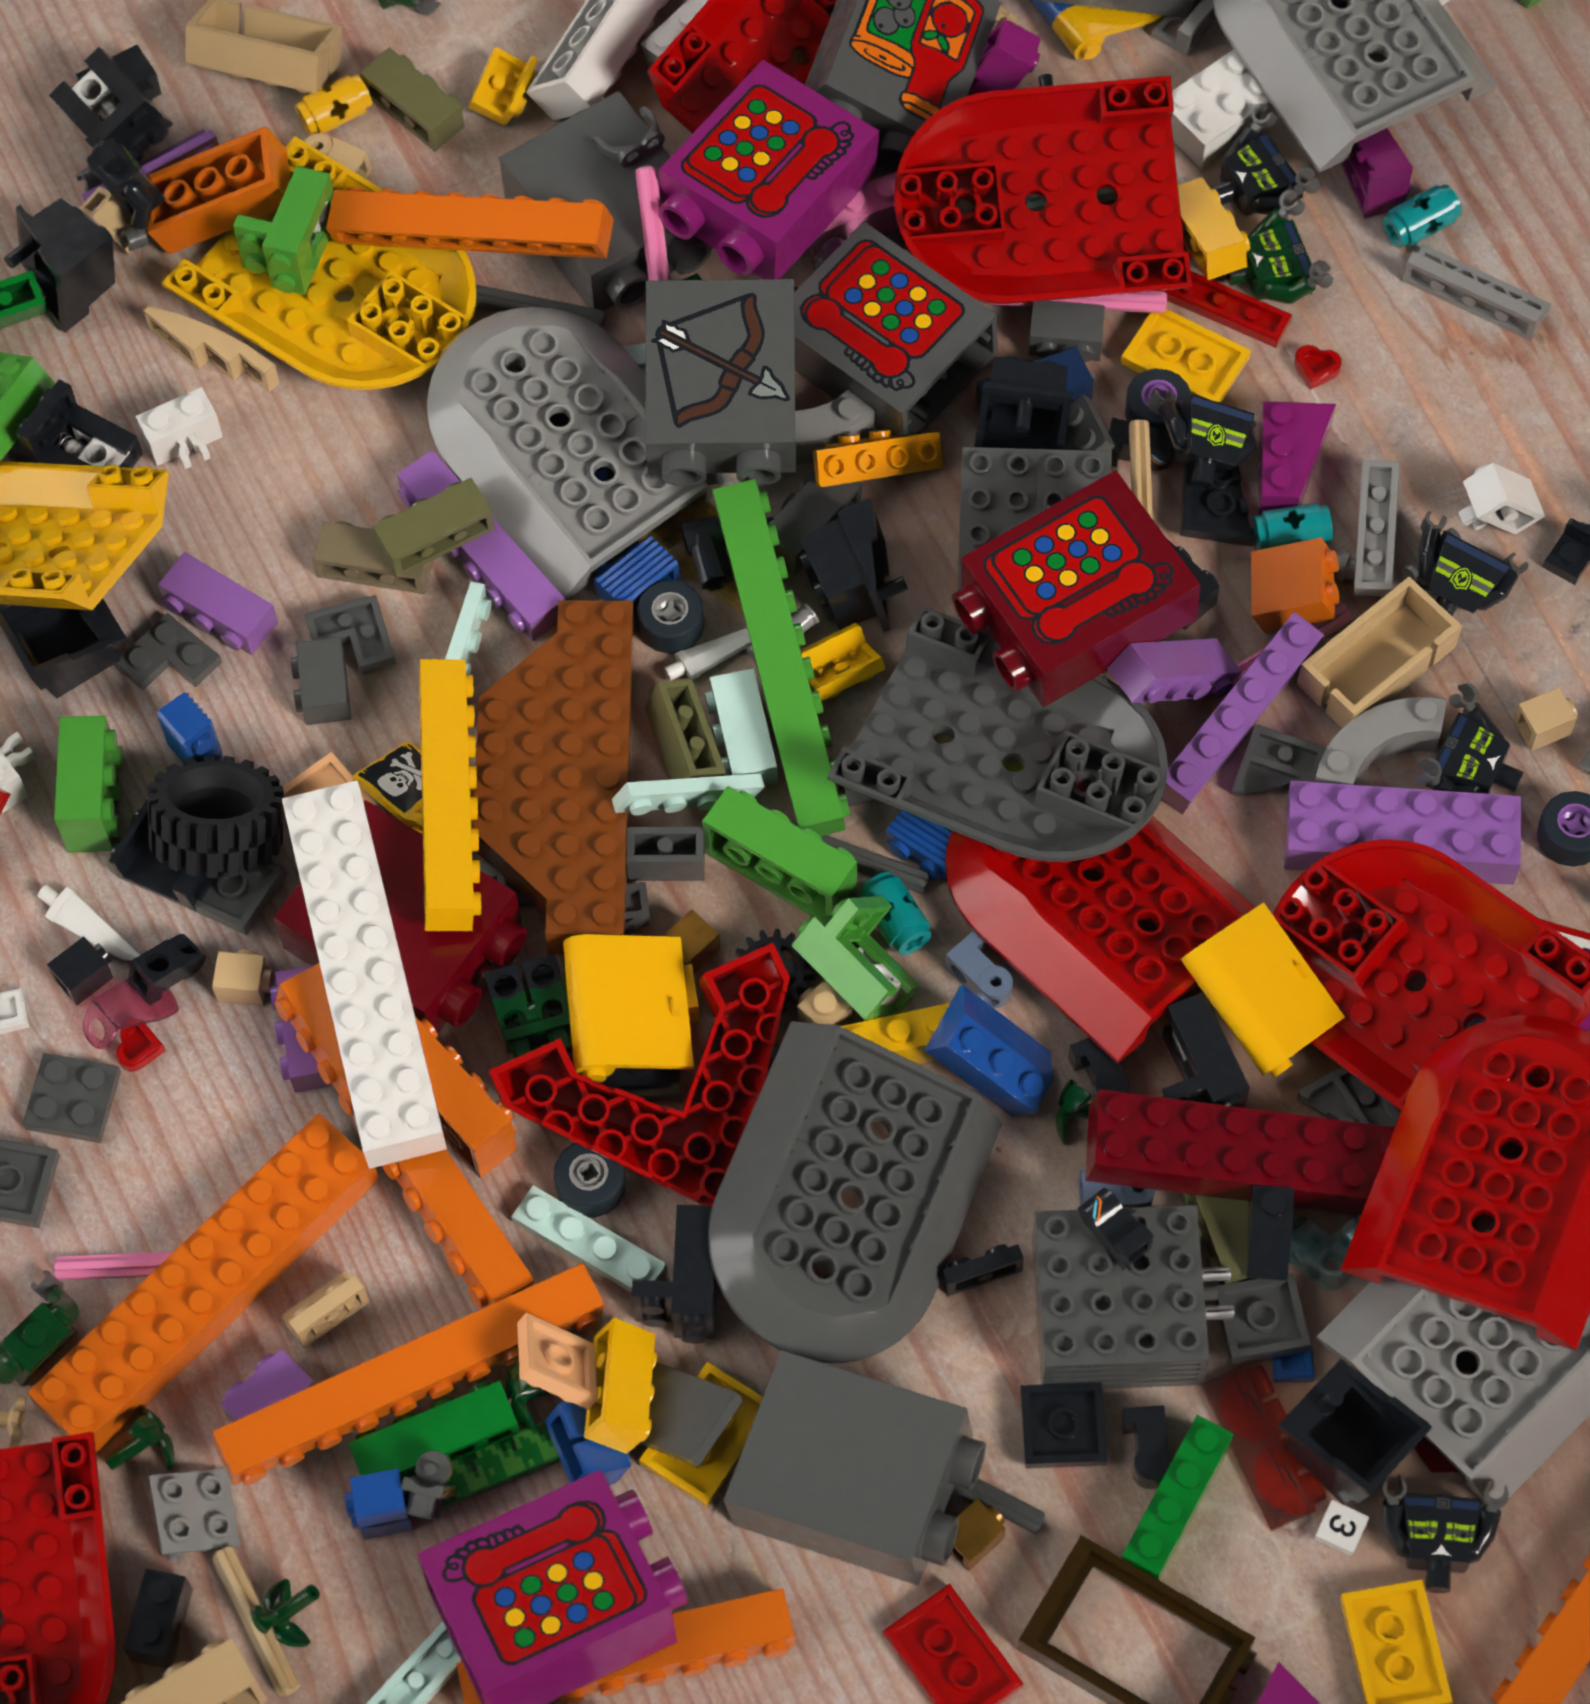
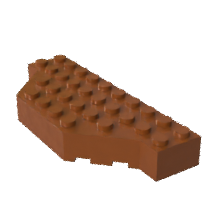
M558 600L557 633L479 696L476 745L477 785L476 789H474V797L478 799V818L473 820L472 827L479 829V850L476 853L485 861L488 860L501 872V875L505 877V880L520 894H525L538 906V910L546 917L545 935L548 955L553 953L564 955L563 941L571 936L581 934L626 935V847L629 812L615 813L612 798L627 782H630L634 651L633 601Z

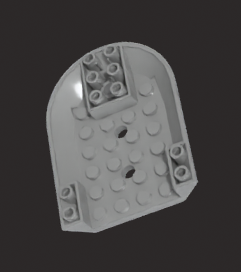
M1212 0L1217 21L1224 35L1318 173L1349 159L1353 144L1459 93H1462L1468 102L1498 86L1439 0H1345L1349 6L1343 9L1333 6L1331 0ZM1371 52L1384 55L1386 60L1384 62H1374L1369 58L1368 54Z
M524 307L493 314L467 328L448 346L438 361L431 377L427 399L428 422L433 441L441 457L460 482L472 478L491 508L493 519L566 600L590 584L592 571L699 497L706 503L714 498L712 489L734 484V479L729 473H707L706 480L694 486L671 485L662 480V474H648L645 445L646 374L613 336L592 321L579 315L544 307ZM509 367L511 370L517 371L518 373H512L508 371L507 368ZM563 413L568 416L570 422L566 426L557 427L549 419L553 414ZM607 467L614 472L615 476L609 481H600L595 477L594 472L598 468Z
M1480 1215L1473 1220L1472 1227L1478 1232L1486 1233L1495 1227L1496 1222L1488 1215ZM1382 1276L1380 1284L1370 1282L1316 1337L1338 1360L1343 1359L1375 1386L1379 1387L1390 1397L1395 1396L1426 1420L1433 1428L1424 1437L1467 1479L1464 1484L1482 1499L1485 1504H1487L1483 1494L1485 1483L1491 1481V1489L1488 1495L1492 1498H1500L1504 1493V1486L1507 1485L1510 1498L1590 1415V1315L1577 1351L1536 1338V1327ZM1460 1352H1470L1476 1357L1478 1367L1475 1373L1467 1375L1457 1369L1455 1360Z

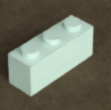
M754 668L710 677L711 691L704 692L708 714L715 713L718 724L712 725L716 746H723L725 757L721 758L726 771L724 776L761 773L764 786L778 784L777 764Z

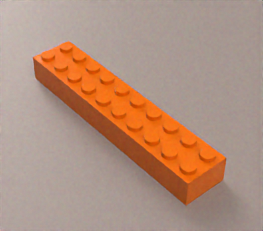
M318 1113L27 1392L35 1407L65 1436L94 1432L97 1455L139 1414L142 1407H146L380 1180L376 1167L369 1169L364 1153Z

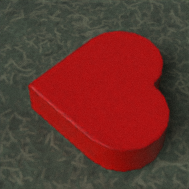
M1304 345L1295 353L1294 366L1310 390L1334 379L1340 373L1342 359L1335 351H1320L1313 345Z
M131 1020L122 1026L120 1030L122 1043L117 1048L116 1058L124 1070L129 1072L138 1071L166 1051L164 1045L143 1021Z

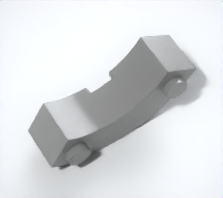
M849 390L833 401L819 407L795 410L796 464L814 463L813 450L825 449V444L838 443V436L860 434V439L869 438V431L875 430V410Z
M1433 697L1403 698L1383 703L1361 713L1346 724L1331 740L1319 763L1315 782L1356 785L1363 774L1369 770L1370 765L1386 755L1393 756L1413 751L1435 753L1442 731L1447 699Z

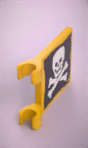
M408 740L353 774L352 780H358L359 786L396 818L423 835L421 750ZM470 789V797H474V789Z

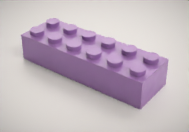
M1291 780L1286 799L1284 869L1306 870L1326 855L1361 842L1382 839L1404 840L1426 845L1444 853L1487 883L1514 885L1521 866V796Z

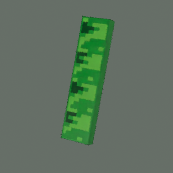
M545 1422L535 1424L536 1430L523 1429L451 1459L452 1474L445 1484H455L457 1488L454 1497L443 1500L441 1511L561 1461Z

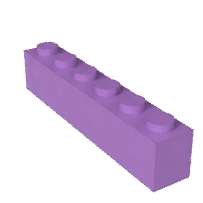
M431 450L397 474L400 487L397 493L404 505L410 508L416 501L430 498L444 491L450 484L460 481ZM494 520V530L448 552V554L452 558L457 556L464 563L463 568L473 582L477 583L480 581L481 584H485L488 599L491 600V603L496 608L501 606L509 614L508 620L518 633L524 631L534 641L557 625L558 600L566 599Z
M1294 612L1168 768L1162 800L1182 815L1300 669L1301 664L1312 654L1324 636L1322 632Z

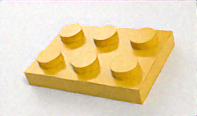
M1166 309L1164 313H1150L1121 356V365L1138 373L1155 368L1168 369L1179 374L1187 382L1191 394L1221 403L1250 359L1251 350Z
M709 1362L704 1365L697 1378L737 1392L743 1399V1402L700 1466H693L649 1447L639 1459V1464L706 1508L711 1504L738 1464L763 1399L761 1395Z
M1423 1579L1341 1594L1340 1602L1365 1704H1452L1453 1700Z

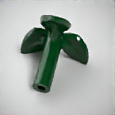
M1070 1079L1063 1088L1057 1104L1060 1106V1109L1056 1114V1127L1064 1145H1069L1067 1134L1069 1119L1074 1116L1088 1119L1090 1103L1087 1102L1092 1098V1095L1087 1090L1076 1086L1077 1082L1073 1079Z
M518 1364L511 1371L507 1370L505 1377L506 1396L508 1400L512 1399L511 1408L518 1421L527 1429L536 1430L537 1427L526 1408V1402L529 1398L551 1395L552 1393L539 1387H533L520 1379Z
M142 1407L139 1413L143 1416L134 1422L129 1431V1435L134 1438L104 1457L105 1462L110 1469L114 1470L146 1448L155 1445L162 1449L168 1471L173 1469L175 1459L172 1438L163 1431L165 1425L161 1419L151 1410Z
M289 1579L275 1583L269 1588L264 1597V1604L267 1610L260 1605L253 1606L250 1609L255 1627L261 1633L267 1634L273 1626L277 1641L287 1646L299 1648L308 1646L310 1640L296 1624L289 1622V1619L318 1600L320 1597L319 1590L314 1585H308L291 1597Z

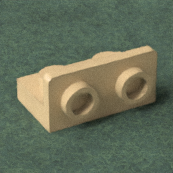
M343 1271L282 1314V1320L304 1349L367 1305L369 1299L364 1286L356 1275L351 1277L347 1271Z

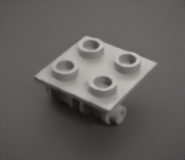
M226 1469L148 1476L161 1555H167L168 1561H179L184 1558V1553L219 1550L228 1546L240 1548V1539Z

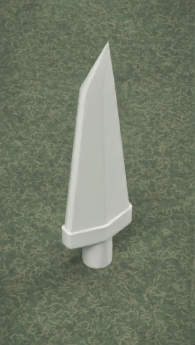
M745 628L675 653L677 662L663 668L668 681H672L684 674L692 680L700 677L701 674L750 646L751 641L748 630Z
M48 885L40 889L37 897L50 906L45 915L48 920L81 938L84 936L93 945L99 943L106 952L122 961H132L140 956L122 936L69 886L60 894Z

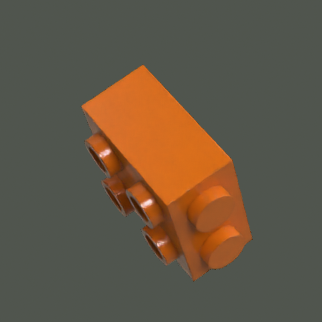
M1322 537L1251 551V616L1264 633L1280 630L1294 612L1310 624L1335 620V605L1339 604V591L1334 582V572L1339 570L1336 552L1329 549Z

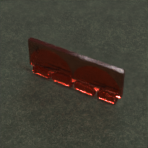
M1245 1365L1200 1384L1220 1427L1234 1433L1230 1448L1271 1532L1316 1512L1314 1504L1326 1499L1327 1495L1321 1483L1310 1472L1299 1476L1298 1471L1305 1467L1284 1447L1290 1437L1288 1436L1281 1440L1279 1435L1284 1434V1432L1276 1426L1287 1414L1279 1398L1263 1403L1262 1399L1275 1392L1263 1366L1247 1371Z

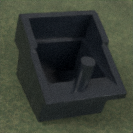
M62 198L34 216L29 215L21 205H18L16 207L19 246L6 255L4 261L12 269L21 263L26 272L33 270L41 293L45 297L46 310L59 328L66 333L89 315V306L116 283L112 235L104 226H98L88 219L81 209L76 206L72 207Z
M1015 356L994 357L990 382L984 381L974 447L1064 450L1073 394L1072 392H1066L1068 366L1058 365L1052 361H1024Z
M868 498L837 512L838 519L801 537L800 541L805 552L798 555L808 580L816 592L827 621L834 618L839 630H842L854 623H860L877 617L883 632L890 630L887 599L908 590L903 576L885 583L884 578L890 575L886 541L871 499Z
M104 598L93 610L0 604V626L29 677L40 690L46 688L56 699L120 661L113 647L128 641Z
M1340 1359L1276 1426L1290 1437L1284 1447L1341 1504L1351 1500L1358 1504L1370 1496L1433 1428L1426 1420L1395 1396L1390 1397L1343 1359Z

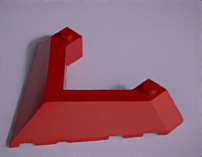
M770 943L702 974L698 985L714 1016V1021L681 1112L670 1107L665 1108L651 1103L640 1096L618 1088L613 1089L594 1082L591 1078L577 1074L561 1038L490 1069L488 1073L506 1109L700 1205L713 1206L718 1189L767 1078L790 976L774 943Z

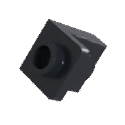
M1570 518L1562 536L1545 559L1543 568L1576 585L1590 564V525Z

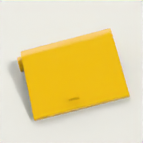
M1264 902L1180 959L1262 1076L1270 1072L1273 1078L1293 1065L1289 1059L1291 1056L1345 1018Z
M581 934L571 936L563 941L573 1065L577 1074L591 1078L594 1082L601 1083L616 1068L692 1069L694 1067L681 937Z

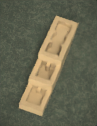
M151 306L143 310L149 330L198 370L210 361L233 381L245 372L268 392H271L280 383L276 366L273 362L227 333L178 313Z

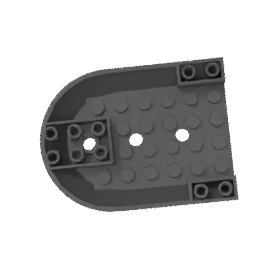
M922 605L907 632L904 654L851 749L843 747L827 776V780L1004 852L1032 860L1067 862L1091 858L1109 852L1134 837L1148 823L1158 808L1164 794L1168 770L1164 740L1157 724L1141 703H1132L1118 684L1100 675L1043 708L1028 686L1015 693L1006 685L995 666L992 656L993 652L1000 649V646L989 631L983 629L976 634H972L961 620ZM944 733L950 735L953 741L941 744L936 742L933 737ZM1014 761L1020 763L1023 769L1018 772H1010L1003 765Z
M791 1021L718 1189L709 1220L708 1244L712 1269L724 1298L738 1318L755 1335L778 1350L823 1363H845L872 1357L895 1345L911 1332L928 1310L943 1275V1269L947 1265L1002 1126L1000 1120L981 1095L839 1025ZM873 1121L883 1123L888 1130L887 1139H878L873 1136L870 1131V1123ZM843 1190H851L858 1195L860 1199L859 1208H849L843 1203L841 1198ZM812 1264L820 1265L823 1268L822 1277L824 1279L814 1274Z

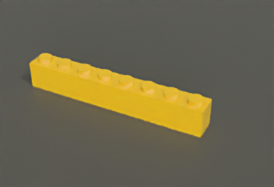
M420 659L419 710L425 931H472L473 916H481V892H473V883H480V860H472V852H478L479 829L471 828V820H477L478 799L477 797H470V789H476L477 769L476 766H469V758H475L476 741L475 735H468V728H474V705H467V698H473V675H466V660Z

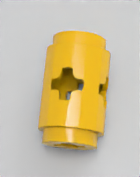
M355 74L351 77L345 75L320 88L318 92L310 93L300 98L301 102L295 104V110L304 129L311 136L318 133L324 134L366 113V108L372 106L373 103L364 82L358 74Z

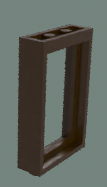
M1081 1535L1018 1639L1017 1650L1107 1704H1150L1049 1644L1050 1639L1094 1568L1230 1648L1199 1703L1230 1704L1237 1691L1235 1687L1231 1686L1238 1672L1246 1675L1257 1656V1653L1251 1650L1256 1637Z

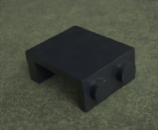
M148 799L142 808L134 813L129 829L122 840L114 845L111 851V858L108 861L119 878L196 911L194 906L197 901H202L215 878H207V872L199 871L197 876L187 875L185 867L175 871L169 868V860L161 863L156 859V852H151L148 841Z

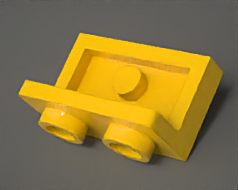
M495 46L488 58L468 108L504 127L513 116L519 118L527 102L523 98L525 90H528L539 73L534 70L539 58L532 55L526 63Z
M857 623L800 650L802 658L810 657L815 678L808 681L811 692L819 691L821 701L834 698L843 690L857 683L869 681L875 674L885 670L882 657L866 643L862 628Z

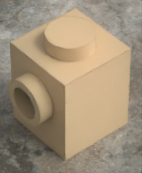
M1558 687L1519 703L1513 721L1530 751L1570 736L1577 720V710L1573 701L1570 698H1565Z
M239 950L237 953L218 951L212 984L217 1002L263 1006L265 993H270V987L273 986L274 980L273 970L268 969L264 955H260L252 950Z
M825 980L816 988H808L797 1002L798 1022L839 1026L853 1023V1008Z

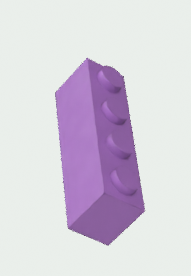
M1217 638L1130 643L1107 668L1132 703H1155L1157 701H1177L1180 699L1197 700L1206 697L1219 698L1232 689V681L1241 673V670Z

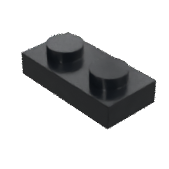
M1006 1244L997 1245L988 1249L984 1256L972 1260L969 1257H962L950 1262L947 1265L948 1268L943 1269L942 1283L947 1296L949 1297L1022 1272L1024 1257L1019 1244L1010 1247Z

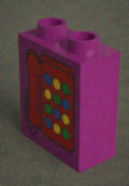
M762 60L659 169L661 206L658 209L659 218L663 225L675 236L681 239H690L694 235L716 249L720 260L732 272L741 276H748L752 272L762 279H781L852 201L857 193L874 177L879 130L765 60Z
M601 1469L417 1553L427 1589L481 1704H547L677 1642L672 1610L688 1603L680 1577L669 1557L662 1558L649 1565L638 1541L653 1535L645 1509L633 1489L615 1497Z

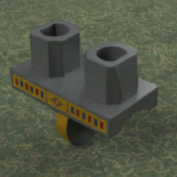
M429 1451L418 1459L416 1463L417 1475L404 1477L401 1488L411 1492L406 1514L425 1519L439 1518L443 1500L454 1497L457 1488L455 1484H445L452 1474V1464L448 1456L440 1451Z

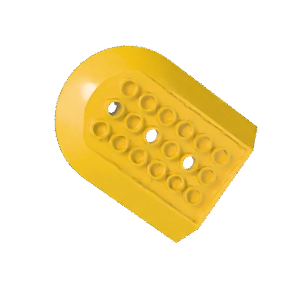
M296 136L285 146L288 155L290 179L296 166L329 173L333 191L347 190L349 187H358L368 192H380L382 188ZM276 212L259 219L272 222ZM234 229L227 231L197 265L184 258L162 282V286L306 376L327 385L352 390H374L397 386L423 376L434 369L448 346L470 327L477 296L473 267L465 251L338 244L331 235L306 295L294 292L284 293L277 288L271 287L269 274H257L243 268ZM342 292H350L354 295L349 301L339 302L335 299Z
M0 462V604L93 610L162 528L169 477L168 470L151 469L147 466L128 468L117 465L88 466Z

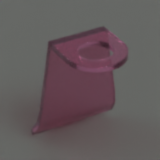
M127 978L125 981L92 999L83 1018V1031L88 1042L93 1047L105 1049L112 1044L118 1029L166 1019L179 1011L178 1003L174 994L168 988L162 993L160 1000L149 1006L128 984ZM93 1019L99 1020L104 1027L105 1035L103 1040L98 1039L92 1031Z

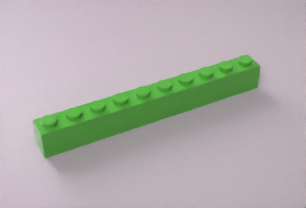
M756 479L712 489L797 825L801 829L809 828L819 836L846 830L844 817L851 816L846 794L838 795L835 783L827 780V776L836 759L829 760L826 748L833 747L828 726H820L817 714L824 712L819 691L811 692L808 680L815 678L810 657L802 658L799 646L806 645L801 623L793 624L791 612L797 611L792 589L785 591L782 579L788 578L785 560L783 556L776 558L773 546L780 545L775 523L767 524L765 513L771 512L766 490L759 492Z

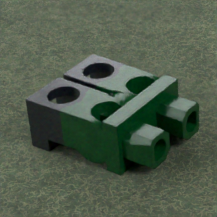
M555 953L522 962L531 1001H527L517 963L483 972L486 988L507 1054L512 1053L515 1059L535 1050L537 1046L548 1044L561 1038L566 1051L572 1050L568 1002Z

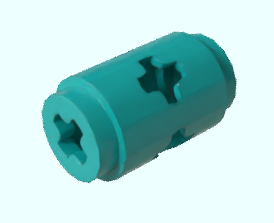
M1446 184L1432 186L1388 211V215L1383 217V227L1386 235L1397 248L1415 245L1456 222L1457 217L1462 214L1459 198L1453 189ZM1419 200V203H1417L1415 207H1413L1415 201Z
M1318 503L1266 510L1262 511L1259 516H1253V530L1257 550L1291 544L1296 540L1301 542L1322 537L1324 542L1333 540L1332 520L1327 505L1319 506ZM1289 512H1293L1292 517L1287 518L1289 516Z
M883 872L872 877L862 886L860 890L862 897L883 896L892 905L891 909L877 925V928L892 950H897L900 955H908L922 948L930 940V923L899 877H895L891 872Z

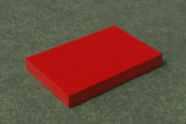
M950 1583L882 1631L885 1639L933 1704H1000L1024 1686L1022 1680Z

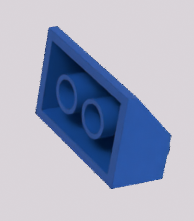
M964 985L959 986L924 1051L1010 1116L1036 1113L1053 1082L1051 1051Z

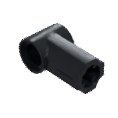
M717 515L680 524L688 556L692 555L702 589L716 591L723 589L727 584L733 582L732 573L723 548L725 547L724 537Z

